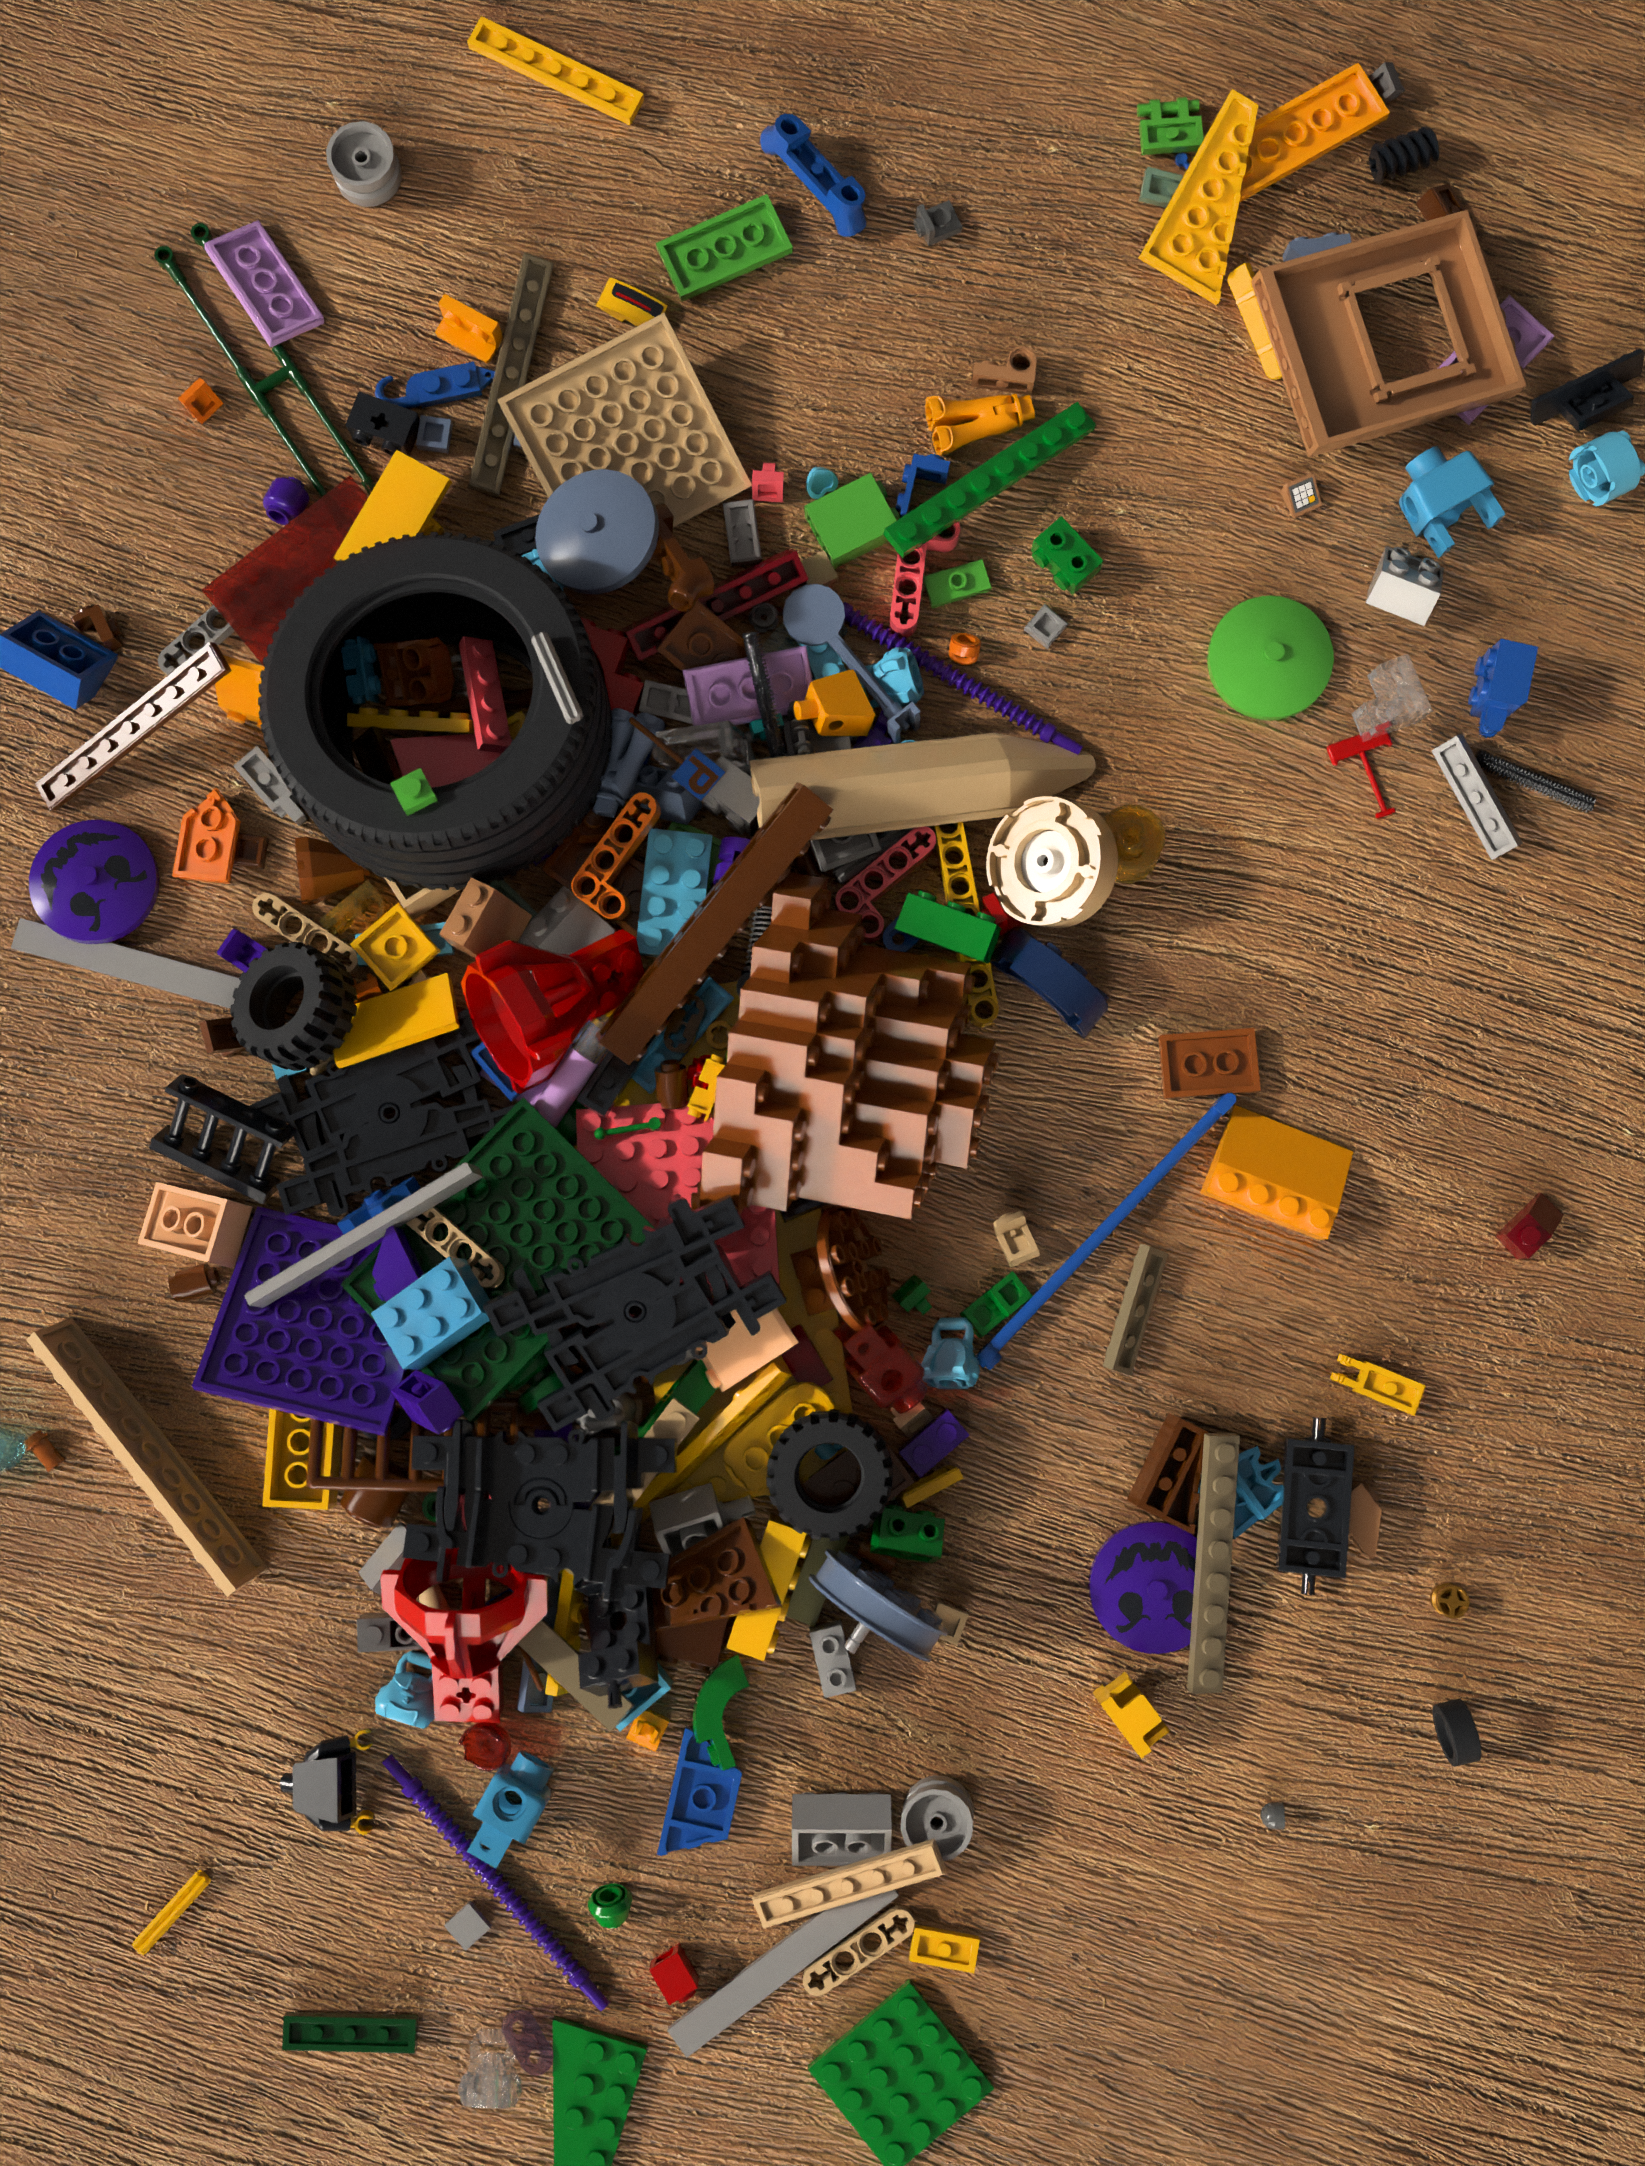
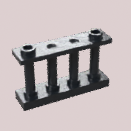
M183 1073L166 1086L165 1092L178 1098L171 1126H165L152 1137L149 1148L264 1204L278 1190L276 1184L280 1183V1179L268 1173L276 1147H283L295 1135L297 1129ZM190 1105L207 1112L199 1139L183 1131ZM219 1119L236 1126L228 1154L211 1145ZM248 1133L264 1140L257 1167L240 1159Z

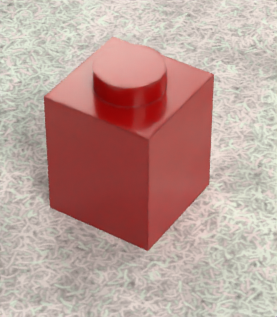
M680 1943L651 1960L649 1971L668 2005L677 2000L679 2003H683L696 1994L695 1989L698 1988L700 1977Z

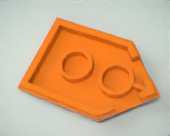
M214 788L206 795L207 799L196 808L192 807L182 817L172 874L174 878L222 884L230 883L241 821L220 790Z

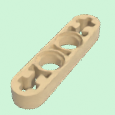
M263 893L254 899L252 904L254 915L292 942H302L310 946L315 936L325 935L328 945L321 952L330 955L335 948L343 956L351 953L349 959L352 961V964L349 967L347 965L344 966L351 975L359 970L357 952L284 901L270 893ZM274 901L272 907L282 915L279 919L268 912L263 916L265 910L261 908L262 904H270ZM293 917L299 918L302 922L301 930L296 934H289L286 930L287 921ZM330 955V957H332V958H334L335 960L341 962L340 960H338V959L335 958L334 956Z
M435 1206L422 1213L431 1219L427 1223L417 1217L406 1223L445 1258H457L458 1248L462 1244H469L472 1249V1255L467 1262L472 1267L471 1270L481 1287L492 1289L502 1283L505 1276L502 1264ZM444 1223L448 1227V1235L443 1241H436L433 1236V1230L438 1224ZM479 1262L485 1267H493L491 1271L494 1275L493 1279L485 1278L483 1280L484 1272L478 1267H474V1265Z
M895 1905L810 1963L803 1971V1986L805 1990L813 1996L826 1994L908 1938L914 1930V1917L910 1909L903 1905ZM898 1915L901 1919L907 1917L905 1920L906 1928L901 1930L899 1926L894 1927L889 1931L892 1938L887 1940L886 1933L880 1925L884 1923L887 1930L893 1926L894 1916ZM870 1932L877 1933L882 1939L881 1945L876 1949L866 1948L863 1944V1938L866 1934ZM842 1951L850 1952L854 1957L853 1964L848 1968L839 1967L835 1961L838 1953ZM830 1961L832 1971L837 1976L833 1977L830 1971L823 1976L822 1985H819L817 1982L811 1984V1973L814 1971L818 1975L827 1971V1964L825 1962Z

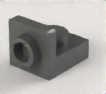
M950 200L927 210L923 204L917 206L916 219L913 220L914 227L918 236L924 237L928 247L962 232V225Z

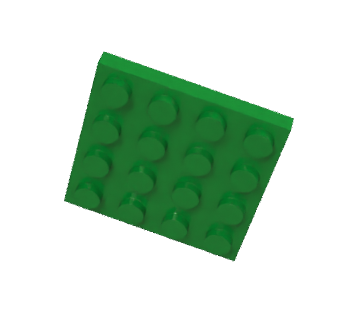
M910 1979L808 2065V2071L884 2166H905L994 2089L991 2080Z

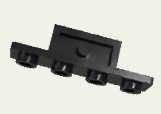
M1639 348L1550 392L1541 394L1532 401L1530 422L1535 426L1561 414L1579 432L1633 406L1634 396L1622 384L1641 375L1645 352Z

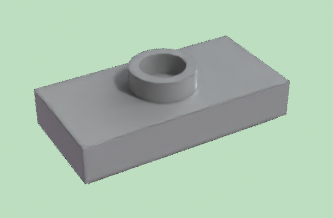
M754 499L723 503L731 566L762 562Z

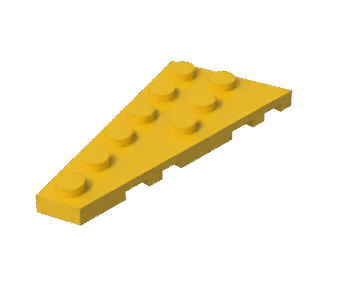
M1234 89L1228 94L1138 259L1215 305L1220 302L1221 286L1226 271V261L1241 196L1240 190L1243 177L1245 176L1246 160L1259 106Z

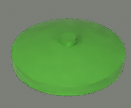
M1281 596L1255 597L1232 608L1215 628L1207 652L1209 676L1219 696L1237 712L1254 719L1268 721L1295 716L1311 706L1326 688L1332 674L1334 662L1332 641L1322 621L1303 604Z

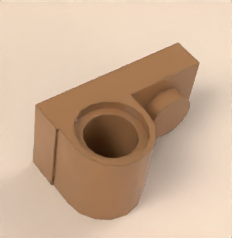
M1026 346L1013 348L1008 355L1006 367L999 366L993 361L975 362L971 387L1032 395L1037 364L1034 351ZM1023 363L1028 368L1019 370L1014 367V364Z

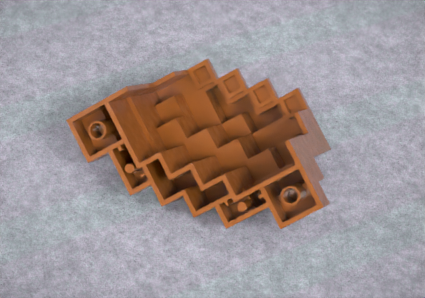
M790 873L773 893L771 924L752 946L750 978L740 991L739 1020L729 1031L727 1063L717 1075L713 1138L703 1150L699 1208L731 1194L740 1215L745 1207L749 1208L750 1205L787 1211L791 1202L799 1197L911 1219L916 1207H922L924 1195L929 1193L931 1181L937 1176L939 1163L967 1168L971 1158L977 1157L979 1152L980 1138L975 1137L976 1128H981L983 1115H986L988 1112L990 1095H985L986 1085L991 1084L993 1072H997L1000 1053H995L996 1041L963 1034L965 1024H968L970 1021L972 1006L967 1004L968 994H972L975 984V976L970 975L971 963L863 945L866 928L861 926L862 915L828 909L831 901V891L827 890V878Z

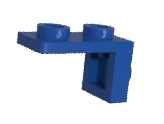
M914 454L912 464H905L902 482L907 483L905 494H898L896 510L900 512V518L909 511L916 478L946 485L950 461H946L943 457L935 454L927 456Z

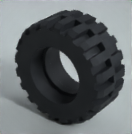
M285 942L275 945V949L268 948L263 951L259 959L254 958L248 964L250 966L248 971L243 972L238 979L241 982L239 987L234 989L232 997L235 1001L234 1004H231L230 1014L234 1017V1020L231 1021L233 1031L236 1033V1038L240 1045L245 1047L246 1051L286 1070L300 1071L305 1068L309 1069L319 1065V1060L325 1061L333 1055L332 1051L335 1048H340L345 1042L343 1038L346 1032L350 1033L353 1026L351 1023L352 1016H356L357 1006L354 1004V1001L357 1000L356 988L353 987L354 980L341 962L302 942ZM304 988L302 1003L297 1013L284 1025L285 1013L290 1001Z
M830 1409V1411L821 1412L818 1410L811 1412L810 1415L805 1417L801 1416L779 1436L767 1465L766 1480L770 1491V1500L773 1506H776L779 1510V1516L784 1522L788 1521L792 1524L795 1531L800 1534L802 1532L810 1534L812 1539L820 1540L822 1537L830 1538V1541H838L844 1536L849 1535L851 1538L858 1535L860 1530L865 1527L868 1529L875 1523L876 1517L883 1513L892 1491V1460L884 1439L874 1430V1427L869 1422H864L858 1418V1415L850 1412L847 1414L840 1412V1410ZM833 1443L846 1447L855 1455L860 1464V1485L856 1493L844 1503L838 1505L817 1503L804 1492L800 1484L799 1468L804 1456L811 1449L821 1444Z

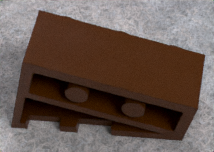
M1168 1413L1126 1500L1194 1535L1195 1524L1193 1522L1196 1504L1199 1502L1200 1495L1198 1493L1200 1473H1202L1204 1433L1208 1432L1180 1417Z

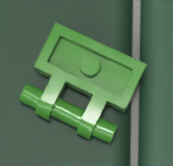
M1179 97L1176 101L1160 102V99L1149 100V103L1137 104V116H1149L1148 120H1141L1139 124L1141 154L1154 155L1198 151L1204 140L1202 117L1189 116V113L1199 112V99L1187 100V97ZM1176 114L1177 116L1175 118H1162V115Z

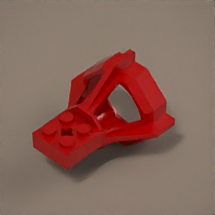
M621 929L569 955L507 940L478 954L475 958L476 961L468 965L461 981V986L475 1030L499 1070L510 1078L513 1090L521 1094L551 1079L580 1029L589 1020L592 1021L617 1008L644 975V969L636 937Z
M453 1548L449 1580L463 1578V1600L461 1610L450 1611L432 1608L416 1601L425 1590L441 1583L436 1581L437 1562L405 1558L401 1570H383L380 1577L382 1608L427 1652L431 1659L435 1721L500 1723L504 1709L502 1659L548 1613L547 1576L519 1572L511 1565L510 1574L506 1577L498 1578L492 1572L495 1562H492L487 1567L466 1568V1566H457L458 1548ZM500 1565L499 1570L504 1572V1567ZM486 1578L498 1581L513 1591L505 1599L485 1607Z

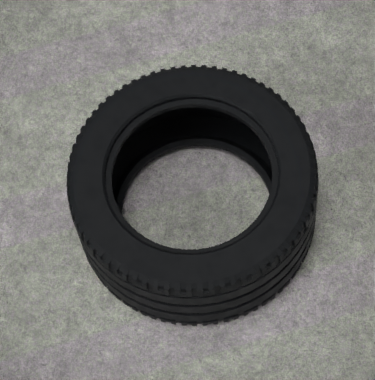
M431 532L430 535L416 533V536L412 537L407 534L402 535L401 539L396 540L393 537L388 539L389 542H376L375 546L371 548L366 546L361 548L362 552L349 554V558L344 561L340 559L336 562L337 565L332 569L330 567L327 568L322 577L317 576L313 580L314 584L311 587L306 586L303 589L304 594L301 597H296L294 600L295 605L287 609L285 619H281L278 623L279 630L278 632L274 631L272 635L273 643L268 645V655L263 660L265 669L260 673L262 681L259 684V692L261 697L258 698V704L260 706L259 718L262 722L260 725L264 734L265 744L283 782L321 832L337 849L369 872L372 870L377 876L387 878L392 882L398 880L399 883L405 886L412 885L420 889L422 886H426L429 890H435L436 888L449 890L450 887L461 890L463 887H466L471 877L486 885L491 884V881L494 880L502 881L504 876L510 874L512 877L521 869L525 871L530 868L529 864L534 861L538 863L542 860L543 856L546 854L550 855L553 852L552 848L556 845H562L564 843L563 840L567 836L570 837L572 835L575 825L579 826L584 815L587 816L590 811V803L594 804L597 799L596 795L600 791L602 784L600 778L605 775L609 762V755L607 754L611 751L612 714L607 687L588 634L580 616L559 585L553 582L551 577L546 572L544 573L538 565H532L528 558L520 556L513 549L508 551L506 546L502 544L495 545L493 541L488 539L484 542L477 536L467 538L466 534L460 533L458 536H453L451 532H445L444 535H439L438 532ZM541 632H546L549 635L583 713V718L573 724L566 722L532 644V637ZM357 636L368 639L372 644L388 640H416L438 637L444 645L459 643L463 636L492 640L494 649L516 659L533 674L532 698L526 719L512 743L490 765L466 779L440 787H432L438 801L407 816L390 784L375 780L355 768L351 746L354 727L347 726V713L358 714L361 705H353L352 699L348 698L345 676L357 675L356 669L344 670L341 647H344L343 641L355 639L357 644ZM375 650L376 662L373 663L374 673L380 679L382 673L377 650Z

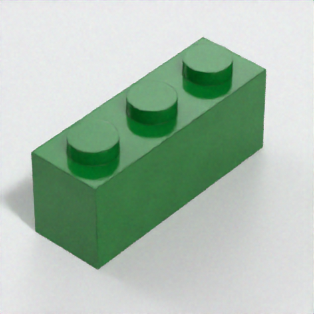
M920 890L917 896L911 893L907 894L894 929L989 964L1002 930L1000 926L994 924L996 918L978 912L976 917L966 914V907L948 901L947 906L935 902L936 896Z

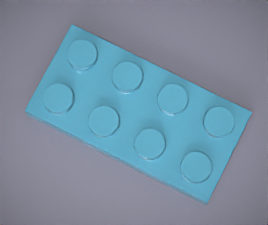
M653 828L649 831L636 938L640 955L658 957L706 897L712 835Z

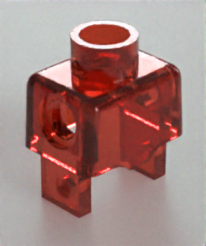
M845 1321L832 1330L851 1353L844 1359L843 1365L880 1408L892 1406L897 1413L902 1414L914 1408L924 1398L928 1391L925 1384L921 1381L925 1374L924 1368L888 1326L885 1325L875 1332L870 1324L867 1323L850 1339H847L846 1334L852 1328Z

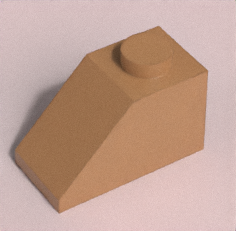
M1353 1481L1348 1537L1363 1557L1372 1560L1376 1557L1382 1512L1376 1503L1379 1497L1367 1483L1363 1486L1362 1483Z

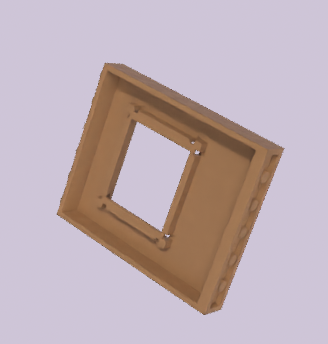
M1468 209L1260 268L1252 279L1251 284L1308 457L1506 400L1517 395L1526 386L1525 372L1519 366L1515 354V342L1509 336L1506 326V315L1499 305L1496 296V285L1494 280L1490 278L1486 266V255L1480 248L1476 236L1477 228L1475 222L1470 218ZM1429 273L1459 363L1384 384L1355 294Z

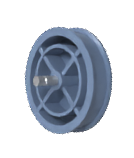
M827 1549L825 1551L827 1559L817 1574H810L808 1579L829 1600L859 1621L851 1637L848 1638L843 1647L855 1654L860 1643H862L868 1632L872 1630L912 1656L930 1662L932 1660L930 1652L941 1635L947 1636L949 1633L941 1624L943 1619L927 1608L925 1610L919 1606L922 1600L908 1590H897L893 1587L895 1581L880 1571L878 1573L874 1570L872 1572L861 1566V1560L847 1551L844 1553L840 1550L836 1552Z

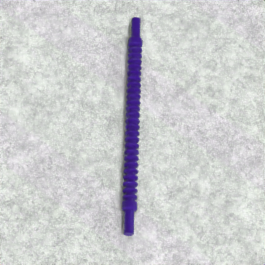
M847 602L843 603L845 612L844 623L849 622V627L856 626L857 632L863 630L865 631V636L872 635L873 641L879 639V644H887L888 650L895 647L910 649L915 656L919 668L924 666L926 667V672L933 671L934 677L940 675L941 681L946 679L949 681V686L955 684L956 690L963 689L964 695L970 693L971 699L978 698L979 704L985 702L987 703V708L994 707L995 713L1001 711L1002 717L1009 716L1010 722L1016 720L1018 727L1021 725L1025 726V731L1031 729L1033 731L1032 735L1039 734L1040 740L1045 743L1051 741L1057 746L1075 754H1079L1083 746L1057 731L1056 725L1050 722L1045 724L1044 718L1036 719V714L1029 715V710H1021L1020 704L1014 706L1013 700L1009 702L1005 700V695L999 697L998 691L992 693L989 686L987 688L982 687L983 683H975L974 677L968 679V674H960L959 668L953 670L952 664L948 666L944 664V659L938 661L937 655L929 656L928 650L922 652V647H914L913 641L907 643L906 637L899 638V633L892 634L891 628L885 630L883 623L877 625L876 619L870 621L867 614L861 616L860 610L855 612L852 605Z
M390 1754L382 1764L403 1787L402 1793L407 1798L412 1797L414 1799L412 1804L420 1806L419 1812L425 1811V1819L431 1818V1826H438L437 1833L443 1832L445 1834L443 1839H449L451 1841L450 1847L455 1846L457 1848L456 1854L461 1853L463 1855L462 1861H469L468 1868L474 1867L476 1870L475 1876L479 1874L482 1876L481 1882H487V1889L495 1891L493 1896L501 1898L500 1904L505 1903L507 1905L506 1911H513L512 1918H519V1926L523 1924L526 1926L525 1932L528 1933L530 1931L532 1933L531 1939L539 1941L537 1946L545 1948L543 1952L544 1954L549 1953L551 1955L550 1961H557L556 1968H563L562 1974L563 1976L568 1974L569 1983L574 1988L579 1987L600 2012L603 2011L610 2001L589 1979L588 1970L584 1966L579 1967L577 1965L578 1959H571L572 1952H565L566 1946L558 1944L560 1939L552 1937L553 1931L548 1932L546 1930L547 1924L539 1922L541 1920L540 1916L534 1917V1909H527L528 1902H521L522 1895L516 1896L514 1894L516 1889L508 1887L509 1881L504 1882L502 1880L503 1874L498 1875L496 1873L497 1868L490 1867L486 1862L467 1852L472 1839L464 1837L466 1832L458 1830L459 1824L453 1825V1817H446L447 1810H440L441 1803L435 1804L433 1802L435 1797H429L427 1795L429 1790L421 1788L423 1783L418 1777L412 1778L398 1760Z

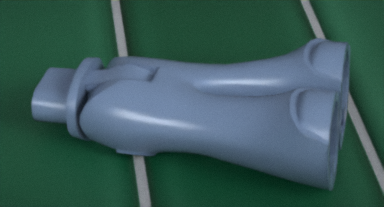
M620 708L611 710L612 746L611 751L607 754L609 755V762L605 775L600 778L602 784L600 791L596 795L597 799L592 809L593 813L614 818L618 807H623L625 801L634 792L640 769L655 743L629 722V718H635L650 732L660 738L661 735L656 732L664 731L666 725L662 719L654 715L641 712L635 716L633 713Z

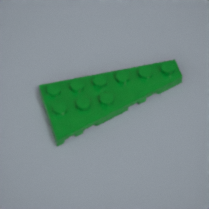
M554 2015V2166H612L648 2045Z

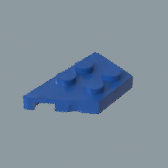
M686 1726L657 1851L659 1856L667 1855L668 1852L683 1848L699 1847L707 1842L714 1843L726 1840L729 1835L743 1770L737 1765L724 1771L720 1770L719 1765L713 1766L706 1748L711 1746L708 1741L700 1744L696 1743L694 1731L689 1726Z

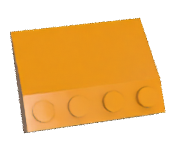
M1233 1105L1200 1193L1314 1239L1326 1240L1329 1237L1339 1210L1353 1151Z

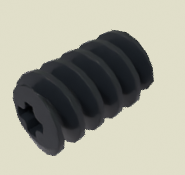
M1424 126L1419 128L1418 131L1408 132L1407 135L1401 134L1395 139L1390 138L1385 140L1384 143L1378 142L1374 144L1369 154V166L1375 182L1378 185L1384 182V174L1389 181L1394 180L1396 171L1400 177L1405 176L1407 167L1412 173L1417 172L1419 164L1423 169L1428 168L1430 158L1434 162L1439 161V145L1435 132L1430 127Z

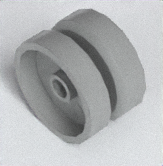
M360 121L351 122L340 127L331 136L326 149L327 164L342 196L351 203L362 207L379 206L389 201L398 191L402 174L401 165L388 134L378 125Z
M933 1775L920 1779L909 1789L903 1803L900 1829L905 1844L911 1846L935 1838L943 1861L956 1858L967 1848L972 1838L974 1806L971 1796L961 1783L948 1776Z

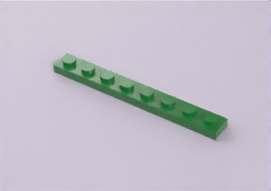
M1077 401L886 527L883 535L902 558L1093 432L1096 427L1095 422Z

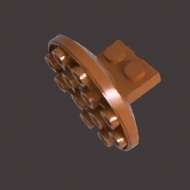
M838 1205L826 1209L821 1214L818 1222L817 1246L790 1254L796 1277L801 1285V1294L808 1316L836 1308L844 1321L852 1329L859 1333H869L879 1329L883 1322L888 1320L887 1287L891 1285V1277L886 1268L869 1271L866 1260L881 1255L882 1247L877 1237H871L870 1232L860 1219L859 1213L855 1208L849 1209L846 1206Z

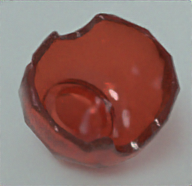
M480 1722L473 1724L465 1730L459 1739V1745L464 1747V1760L474 1764L477 1769L492 1772L501 1768L511 1753L509 1734L499 1723Z

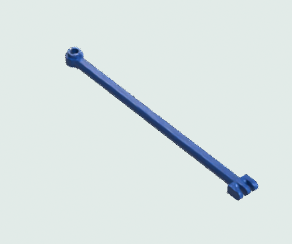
M1233 1093L1221 1096L1209 1108L1205 1115L1007 1324L977 1353L975 1357L982 1368L986 1367L988 1370H991L1000 1361L1002 1356L998 1352L1216 1121L1235 1104L1236 1096Z

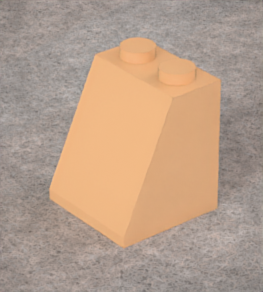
M777 1308L757 1319L760 1324V1331L751 1336L735 1309L730 1314L736 1323L730 1328L729 1334L715 1343L706 1342L708 1345L707 1355L701 1360L708 1369L705 1375L715 1389L719 1387L722 1392L726 1391L799 1343ZM700 1347L696 1348V1350H698V1351L703 1350V1349L700 1348Z

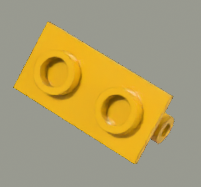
M712 1054L710 1059H706L698 1080L709 1084V1087L705 1090L695 1086L687 1105L689 1107L687 1114L696 1118H700L701 1113L706 1114L704 1121L708 1123L714 1117L717 1075L725 1066L722 1065L724 1058Z

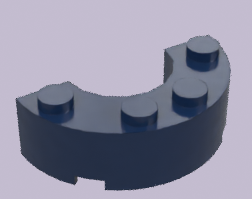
M1021 927L1018 930H1011L993 951L990 963L1009 979H1014L1038 994L1057 1012L1059 1018L1085 1039L1108 1010L1107 1000L1109 997L1085 978L1088 974L1085 969L1075 962H1072L1070 965L1061 958L1063 953L1050 942H1047L1046 945L1040 943Z

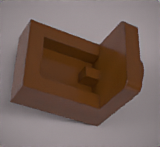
M99 604L83 607L78 611V614L71 617L72 623L82 632L95 627L102 643L111 651L123 647L119 637L123 634L120 625L114 617L110 618L109 614Z

